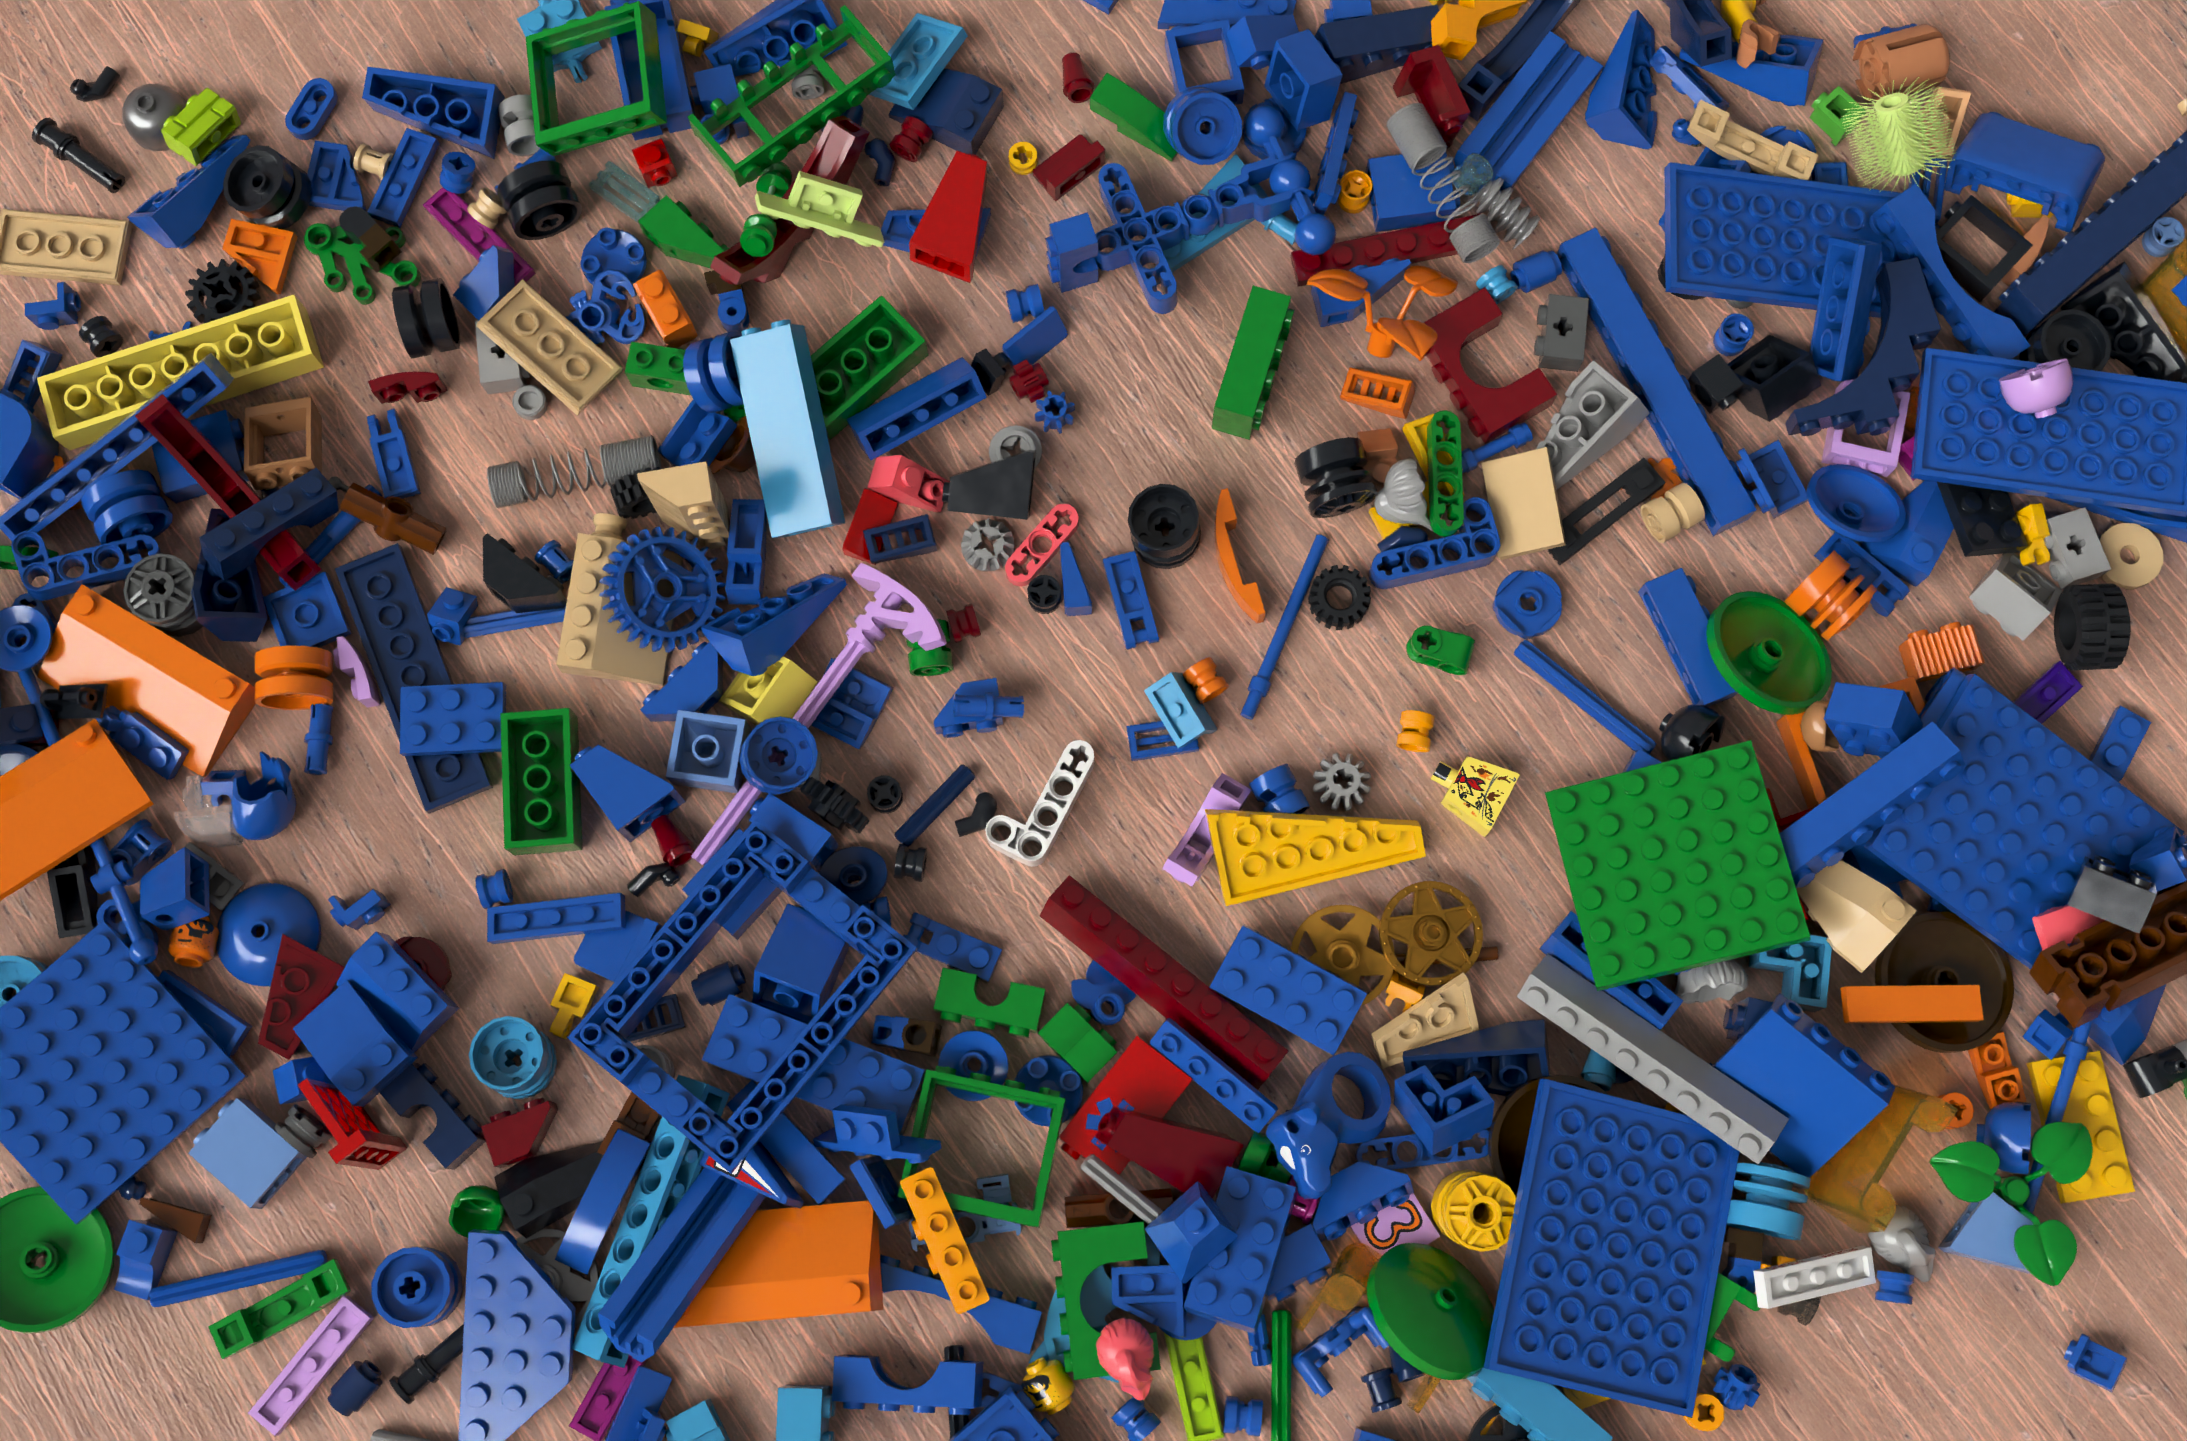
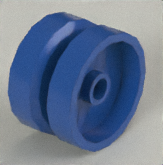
M1190 87L1179 92L1169 102L1164 114L1163 131L1168 143L1178 154L1199 165H1214L1227 159L1237 148L1242 136V119L1238 108L1226 96L1207 87ZM1201 123L1205 126L1202 131H1200Z
M739 331L717 335L714 339L709 338L693 342L685 350L683 371L687 388L693 400L704 411L714 413L730 409L732 406L744 405L730 339L742 336Z
M128 470L110 475L96 482L86 490L81 498L82 507L88 519L94 523V531L101 545L143 534L155 538L164 532L173 521V514L166 500L160 496V488L154 476L145 470Z
M429 1247L402 1248L388 1255L377 1267L371 1283L372 1300L377 1312L388 1323L402 1328L433 1326L447 1319L457 1308L463 1292L462 1274L457 1263L445 1252ZM419 1282L420 1288L415 1290L416 1283Z

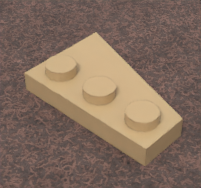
M1464 972L1371 1034L1377 1059L1382 1069L1404 1062V1051L1480 1030L1467 976Z

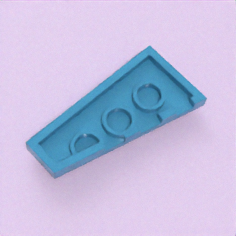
M1235 154L1198 194L1208 196V190L1213 189L1215 191L1219 185L1241 175L1244 163L1238 155ZM1259 183L1251 186L1257 191L1259 198L1268 197ZM1225 201L1222 204L1230 206L1234 205L1235 202ZM1198 212L1192 216L1199 218L1206 214ZM1255 218L1245 219L1233 224L1223 223L1224 226L1221 228L1217 224L1214 230L1207 235L1195 236L1189 234V240L1185 241V239H1182L1178 245L1163 251L1171 271H1176L1254 221ZM1169 224L1165 229H1172L1175 226Z

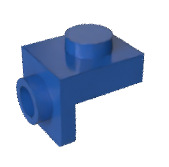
M66 282L57 283V300L25 303V316L38 328L54 330L61 325L78 324L77 312L81 310V300L78 293Z
M446 587L427 613L428 622L434 637L442 642H449L460 646L464 641L463 627L478 606L477 596Z
M374 889L350 907H348L343 899L335 895L328 899L334 907L330 910V913L338 924L342 927L347 925L355 930L360 929L365 924L370 925L384 916V910L391 905L382 893Z
M2083 1333L2079 1341L2073 1339L2070 1342L2064 1359L2069 1361L2067 1367L2070 1373L2109 1392H2113L2127 1362V1357L2091 1341L2090 1337Z

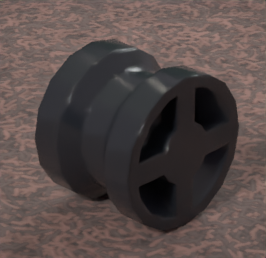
M96 316L88 320L79 330L80 338L85 343L90 344V350L96 357H103L116 352L123 343V337L118 331L112 330V323L106 316Z
M1039 575L1029 583L1027 588L1028 602L1035 612L1049 614L1059 607L1061 603V587L1055 578L1049 575Z
M881 775L875 777L867 788V796L871 806L880 813L889 814L895 812L903 802L901 787L890 776Z
M899 844L895 860L894 878L903 879L907 876L913 877L915 881L922 882L926 869L927 848L919 847L917 850L909 849L907 845Z

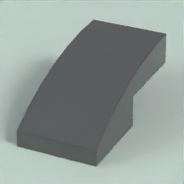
M188 842L185 847L209 863V902L222 911L244 885V882L192 842Z

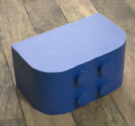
M2 388L0 390V490L20 499L47 478L54 466L53 459L55 455L58 456L59 442L53 438L50 427L33 414L34 408L20 401L21 398L16 394Z

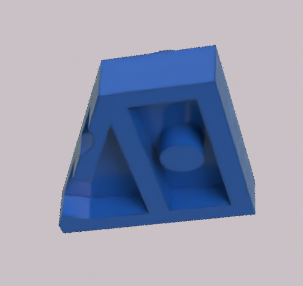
M1170 1265L1111 1267L1112 1305L1159 1326L1176 1336L1187 1337L1186 1310L1184 1308L1186 1300L1185 1284L1180 1281Z

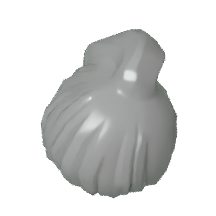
M1412 458L1403 459L1391 466L1387 472L1384 487L1375 496L1374 505L1377 513L1385 520L1400 524H1419L1433 531L1430 526L1427 501L1422 494L1425 482L1421 480L1422 477L1417 472L1416 460Z
M1733 959L1693 968L1678 974V982L1674 994L1683 1000L1682 1004L1703 1003L1719 997L1730 1001L1736 994L1747 988L1748 975L1742 965Z
M1887 1205L1877 1211L1869 1224L1870 1231L1868 1234L1874 1250L1885 1258L1886 1261L1900 1267L1905 1274L1914 1275V1277L1922 1282L1929 1281L1933 1273V1261L1936 1251L1929 1245V1233L1923 1225V1220L1905 1206Z

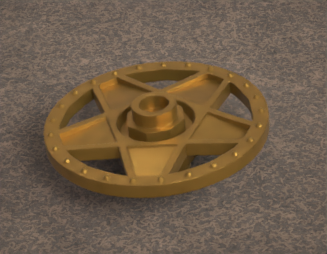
M1423 881L1403 888L1388 902L1380 919L1379 940L1385 958L1398 974L1417 984L1438 986L1448 983L1463 972L1466 974L1471 969L1482 948L1483 927L1477 909L1464 893L1446 883ZM1433 889L1450 894L1460 901L1463 906L1442 910ZM1413 892L1412 915L1390 917L1399 901ZM1473 923L1474 943L1468 956L1457 937ZM1388 937L1408 945L1404 967L1394 956ZM1435 960L1455 970L1454 973L1443 977H1422Z
M1332 905L1314 912L1300 925L1292 941L1291 950L1298 953L1303 934L1307 931L1317 950L1308 959L1359 986L1360 976L1384 975L1377 986L1366 995L1362 1005L1374 1000L1385 989L1394 970L1383 954L1367 947L1372 923L1379 931L1380 920L1372 913L1357 906ZM1336 912L1356 914L1340 931L1320 918ZM1388 937L1390 947L1395 956L1392 938Z

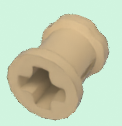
M363 143L355 153L353 166L357 172L363 173L367 171L379 175L380 180H382L394 154L380 153L372 150L370 145Z

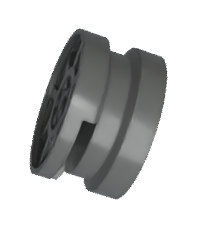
M294 1104L288 1111L289 1116L284 1120L286 1125L278 1122L274 1128L292 1147L303 1155L313 1158L317 1154L313 1147L318 1148L321 1143H327L333 1135L314 1115L301 1106Z

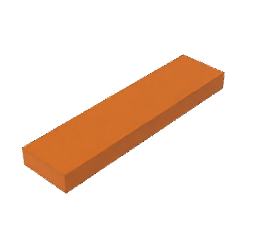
M1979 985L1845 986L1840 988L1844 1023L1979 1022L1984 1020Z

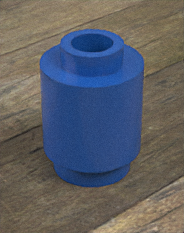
M1542 250L1513 264V271L1510 273L1511 280L1516 283L1517 289L1528 293L1555 281L1557 276L1562 274L1561 261L1554 251L1546 252Z

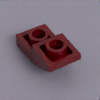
M430 372L395 373L368 381L372 393L381 404L397 402L408 393L417 403L421 401L429 402L437 399L441 393L448 391L439 375Z

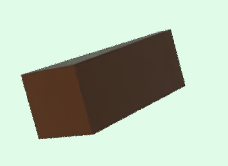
M141 1198L139 1204L192 1242L203 1243L212 1215L151 1198Z

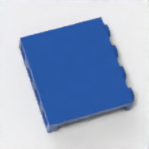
M1781 993L1776 996L1772 1006L1714 1064L1709 1063L1789 1118L1769 1151L1794 1172L1808 1178L1817 1172L1889 1105L1895 1090V1086L1884 1073L1874 1070L1861 1059L1854 1049L1842 1044L1832 1036V1033L1826 1026L1816 1023L1803 1012L1802 1008L1795 1001L1788 1000Z

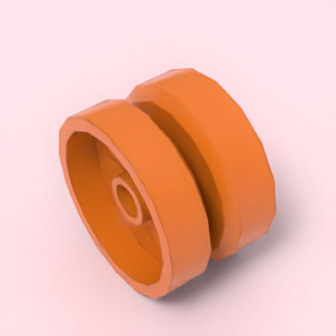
M289 645L265 648L255 653V673L263 678L255 683V703L259 706L279 710L310 709L312 704H332L333 683L325 679V677L333 672V654L330 651L318 647Z

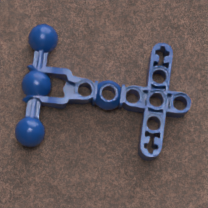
M1268 105L1257 106L1249 112L1244 123L1247 138L1252 144L1264 147L1269 158L1244 165L1241 169V175L1219 185L1215 191L1213 189L1208 190V196L1204 194L1190 195L1182 202L1181 206L1176 202L1174 206H1162L1145 213L1126 169L1117 163L1103 166L1098 175L1100 194L1113 226L1102 229L1095 234L1098 241V256L1094 258L1098 268L1110 271L1131 264L1150 308L1156 313L1166 314L1175 309L1178 297L1176 280L1163 251L1178 245L1182 239H1185V241L1189 240V234L1195 236L1207 235L1214 230L1217 224L1221 228L1224 226L1223 223L1233 224L1251 218L1264 222L1290 210L1292 207L1299 222L1294 233L1298 247L1304 253L1313 256L1324 254L1330 250L1336 239L1334 223L1327 216L1316 213L1310 201L1315 192L1308 189L1311 181L1309 171L1301 161L1295 160L1296 153L1287 152L1281 139L1285 131V122L1283 115L1276 108ZM1269 178L1270 188L1275 195L1261 199L1257 196V191L1251 186ZM1113 183L1116 187H1119V192L1115 193ZM1225 201L1235 202L1234 205L1230 206L1224 205L1222 203H1224ZM1122 209L1132 210L1130 213L1126 214L1119 212ZM1198 212L1206 214L1199 218L1192 216ZM1166 224H1173L1175 226L1172 229L1162 228ZM1134 236L1145 237L1140 241H1134L1131 239ZM1107 247L1114 249L1109 253L1101 252L1102 249ZM1147 263H1155L1157 265L1150 269L1143 267ZM1158 284L1161 285V289L1164 295H1162L1160 291H1157Z

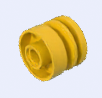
M1469 1169L1456 1171L1442 1179L1434 1191L1431 1203L1433 1221L1443 1235L1463 1247L1480 1252L1495 1250L1508 1242L1516 1196L1510 1186L1496 1177ZM1477 1205V1211L1473 1215V1209Z

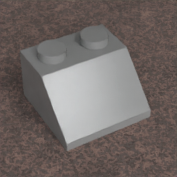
M2005 553L2001 555L1975 586L1969 598L1973 601V605L1977 610L1985 615L1990 614L1999 621L2001 628L2007 634L2017 636L2024 641L2052 612L2062 590L2032 566H2023L2017 554Z

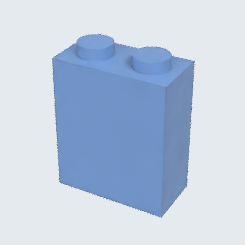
M236 1098L227 1102L218 1112L219 1119L211 1128H205L197 1135L193 1141L195 1146L188 1154L249 1208L262 1209L307 1156L286 1142L275 1130L274 1126L276 1123L252 1102Z

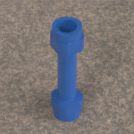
M1525 422L1509 428L1508 434L1473 451L1470 448L1463 450L1462 474L1476 469L1478 462L1512 446L1518 449L1532 441L1533 436L1528 425Z

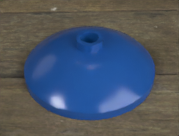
M1843 464L1828 465L1817 470L1807 485V498L1815 515L1829 529L1848 539L1859 542L1886 541L1897 535L1905 523V507L1897 492L1883 479L1862 468Z
M277 883L255 885L235 896L223 910L217 924L219 935L216 948L224 967L234 977L254 986L271 987L282 934L317 952L321 940L320 919L311 901L298 890ZM264 926L265 933L258 938L256 930L258 927Z

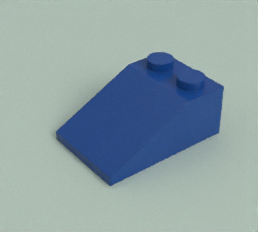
M346 980L293 1028L327 1077L353 1106L364 1107L418 1058L349 980Z

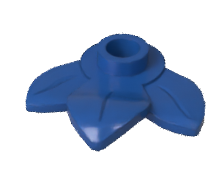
M1094 960L1087 968L1086 980L1076 979L1071 981V990L1075 1001L1081 1007L1090 1010L1095 1021L1106 1026L1119 1022L1124 1015L1125 1005L1136 997L1132 990ZM1104 1002L1110 1004L1112 1008L1110 1014H1105L1102 1011V1004Z

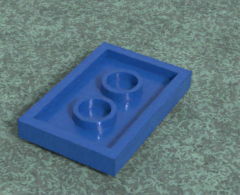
M504 682L401 687L400 754L402 756L501 752L500 713H506V684Z

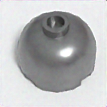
M144 84L135 88L127 96L122 108V120L129 135L141 147L151 151H167L170 148L167 146L161 130L164 128L165 121L170 116H177L186 107V101L168 86Z

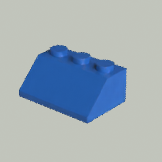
M377 931L350 956L336 983L340 987L346 980H349L414 1053L459 1009L447 994L389 935Z

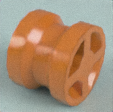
M1953 1092L1939 1095L1933 1099L1930 1104L1929 1113L1932 1121L1937 1126L1948 1130L1964 1127L1969 1124L1973 1118L1974 1109L1968 1097L1961 1093Z

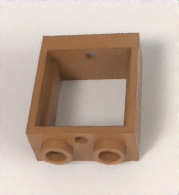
M311 397L245 407L244 472L256 491L286 486L314 468H317L322 473V416ZM306 430V457L264 463L265 436Z

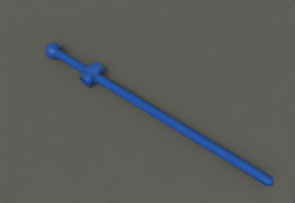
M32 668L19 671L18 674L29 701L35 705L40 727L48 745L51 746L61 740V736L49 709L40 703L41 689ZM101 837L90 844L100 866L98 873L90 877L91 883L100 895L108 891L111 892L132 942L129 948L130 958L138 965L149 964L156 959L159 951L154 940L146 938L125 889L126 882L134 878L133 871L125 860L114 863L106 842Z

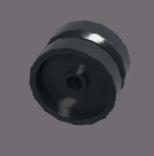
M257 145L245 149L235 157L228 167L223 181L224 196L230 206L259 225L278 229L288 228L297 222L308 208L312 195L311 181L307 173L269 146Z
M538 161L524 165L507 175L498 186L497 194L504 209L509 213L508 219L519 238L540 240L552 237L572 226L582 214V205L577 194L571 188V181L561 163Z
M442 278L423 281L420 293L412 284L393 288L392 301L398 330L411 359L431 355L433 344L440 352L460 349V332L455 309Z
M2076 309L2061 310L2049 317L2041 326L2027 336L2026 340L2030 347L2021 352L2019 357L2021 361L2036 363L2067 358L2072 368L2101 371L2110 359L2111 343L2104 326L2089 313Z

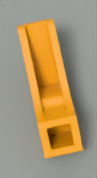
M1458 0L1459 5L1445 3L1431 20L1432 47L1440 45L1445 57L1462 61L1477 43V29L1514 18L1518 13V9L1523 4H1526L1528 0Z

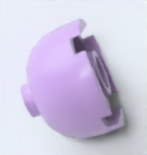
M2067 358L2036 365L2037 367L2026 371L2022 369L2000 378V389L2006 403L2013 410L2022 414L2035 413L2036 419L2057 413L2056 406L2066 401L2073 387V374Z

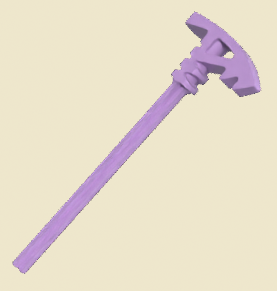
M860 563L853 572L852 577L866 590L875 592L874 597L876 601H869L864 607L867 613L865 615L860 614L855 619L857 627H850L845 633L848 637L846 646L792 719L797 720L807 728L814 722L860 657L866 652L873 653L876 650L874 642L884 639L886 636L883 631L884 628L905 629L902 634L911 643L918 642V645L925 651L944 646L947 643L939 622L916 595L894 579L866 564ZM904 603L914 608L912 613L897 610ZM772 749L773 754L768 758L770 763L777 762L781 766V761L785 758L784 753L777 754L775 749ZM746 780L691 857L704 866L723 846L761 794V791L750 785Z

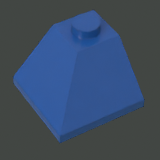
M1199 1181L1145 1228L1175 1274L1184 1284L1239 1236Z

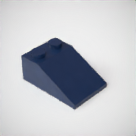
M944 68L914 110L894 104L888 115L889 118L901 124L907 116L915 117L931 128L933 131L932 139L956 151L976 155L1004 107L1003 92L1001 88L975 75Z

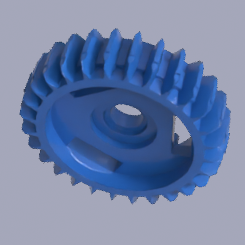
M660 526L652 529L651 534L648 529H643L638 533L639 537L636 534L627 537L628 544L623 541L616 546L619 553L613 551L609 554L608 558L614 564L608 563L603 566L602 570L610 574V576H605L599 581V583L609 586V589L601 592L599 596L609 598L610 602L603 606L602 609H613L614 615L608 619V622L611 623L619 620L621 625L617 629V633L628 630L630 634L627 642H632L639 637V648L643 649L651 642L653 652L659 651L662 645L665 652L673 651L675 645L678 650L685 649L688 646L687 641L690 645L699 642L698 635L700 637L705 636L701 627L715 620L712 615H719L723 611L722 608L715 604L722 602L726 598V596L717 593L718 589L726 585L725 582L716 581V577L723 573V570H713L711 565L715 563L717 558L707 559L705 557L709 549L708 546L700 550L696 548L699 538L695 537L687 542L686 531H682L675 538L673 527L668 528L664 535ZM664 551H672L684 558L692 566L691 572L663 556ZM625 573H632L633 606H629L625 598ZM660 579H667L673 584L674 592L671 597H663L659 594L657 584ZM692 608L696 615L694 620L671 632L666 622Z

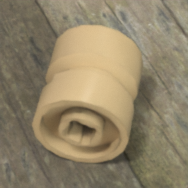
M1681 483L1666 491L1664 498H1654L1640 507V513L1646 528L1655 540L1660 543L1675 537L1681 532V528L1689 529L1705 519V511L1698 495L1686 483Z

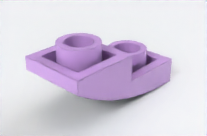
M336 637L338 648L333 651L334 661L338 669L350 678L355 677L351 679V690L354 698L358 699L367 708L381 705L377 685L366 660L345 637Z

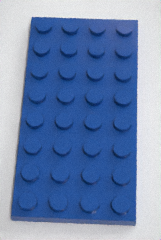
M1672 162L1664 168L1666 292L1817 310L1830 237L1868 240L1882 244L1883 259L1880 268L1877 270L1876 277L1886 263L1902 260L1897 255L1895 246L1888 236L1878 228L1876 219L1872 215L1885 203L1901 194L1900 192L1870 190L1869 188ZM1875 280L1876 297L1871 303L1869 317L1881 318V301Z
M1927 347L1922 352L1911 478L2183 517L2187 516V383L2071 367L2073 387L2066 401L2056 406L2057 413L2036 419L2035 413L2022 414L2013 410L2006 403L2000 389L1999 379L2022 369L2026 371L2037 367L2036 365L2041 363Z

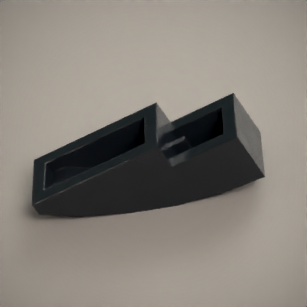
M91 845L47 871L59 939L88 934L97 926V891L90 879L91 876L96 874L95 857Z

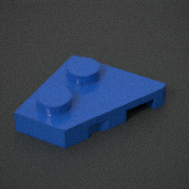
M315 140L307 173L312 187L309 206L341 211L355 206L367 211L357 172L353 166L351 150L347 145Z

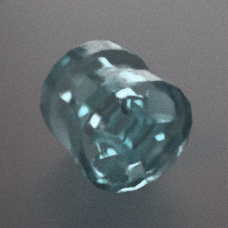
M1475 153L1468 155L1463 164L1458 165L1452 171V173L1455 171L1462 172L1460 177L1453 181L1456 189L1469 185L1470 188L1465 193V195L1469 196L1476 194L1481 185L1488 183L1493 177V169L1488 160Z

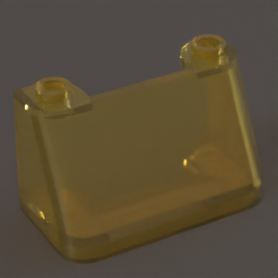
M1894 1085L1895 1090L1889 1105L1810 1177L1809 1189H1804L1806 1196H1808L1811 1202L1858 1233L1884 1232L1894 1216L1896 1203L1893 1196L1886 1189L1878 1185V1182L1912 1126H1917L1921 1130L1931 1133L1942 1131L1951 1122L1958 1110L1957 1108L1939 1097Z

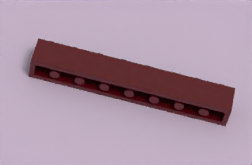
M1070 875L1048 898L1039 915L1042 919L1166 1019L1171 1018L1257 1090L1288 1053L1285 1047Z

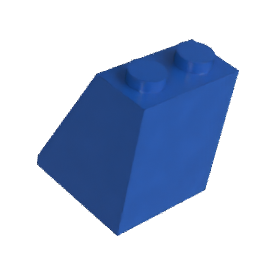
M596 745L594 748L589 746L581 750L574 758L576 761L570 764V767L616 830L629 842H632L651 828V823L656 818L662 815H669L686 802L671 783L600 745Z
M787 904L754 970L752 1003L808 1024L828 1001L850 945L802 906L796 907Z

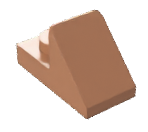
M1390 428L1357 432V438L1362 441L1368 460L1367 465L1362 470H1368L1372 473L1373 480L1371 483L1376 485L1378 492L1384 487L1387 472L1396 463V455L1398 453V445Z

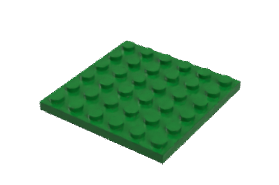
M1751 740L1545 792L1597 991L1811 941Z

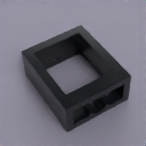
M1972 195L1963 204L1959 201L1954 203L1944 215L1948 220L1942 227L1938 223L1935 224L1937 243L1944 263L1955 281L1979 302L1989 294L2033 246V244ZM1962 217H1965L2007 252L1987 276L1942 240Z

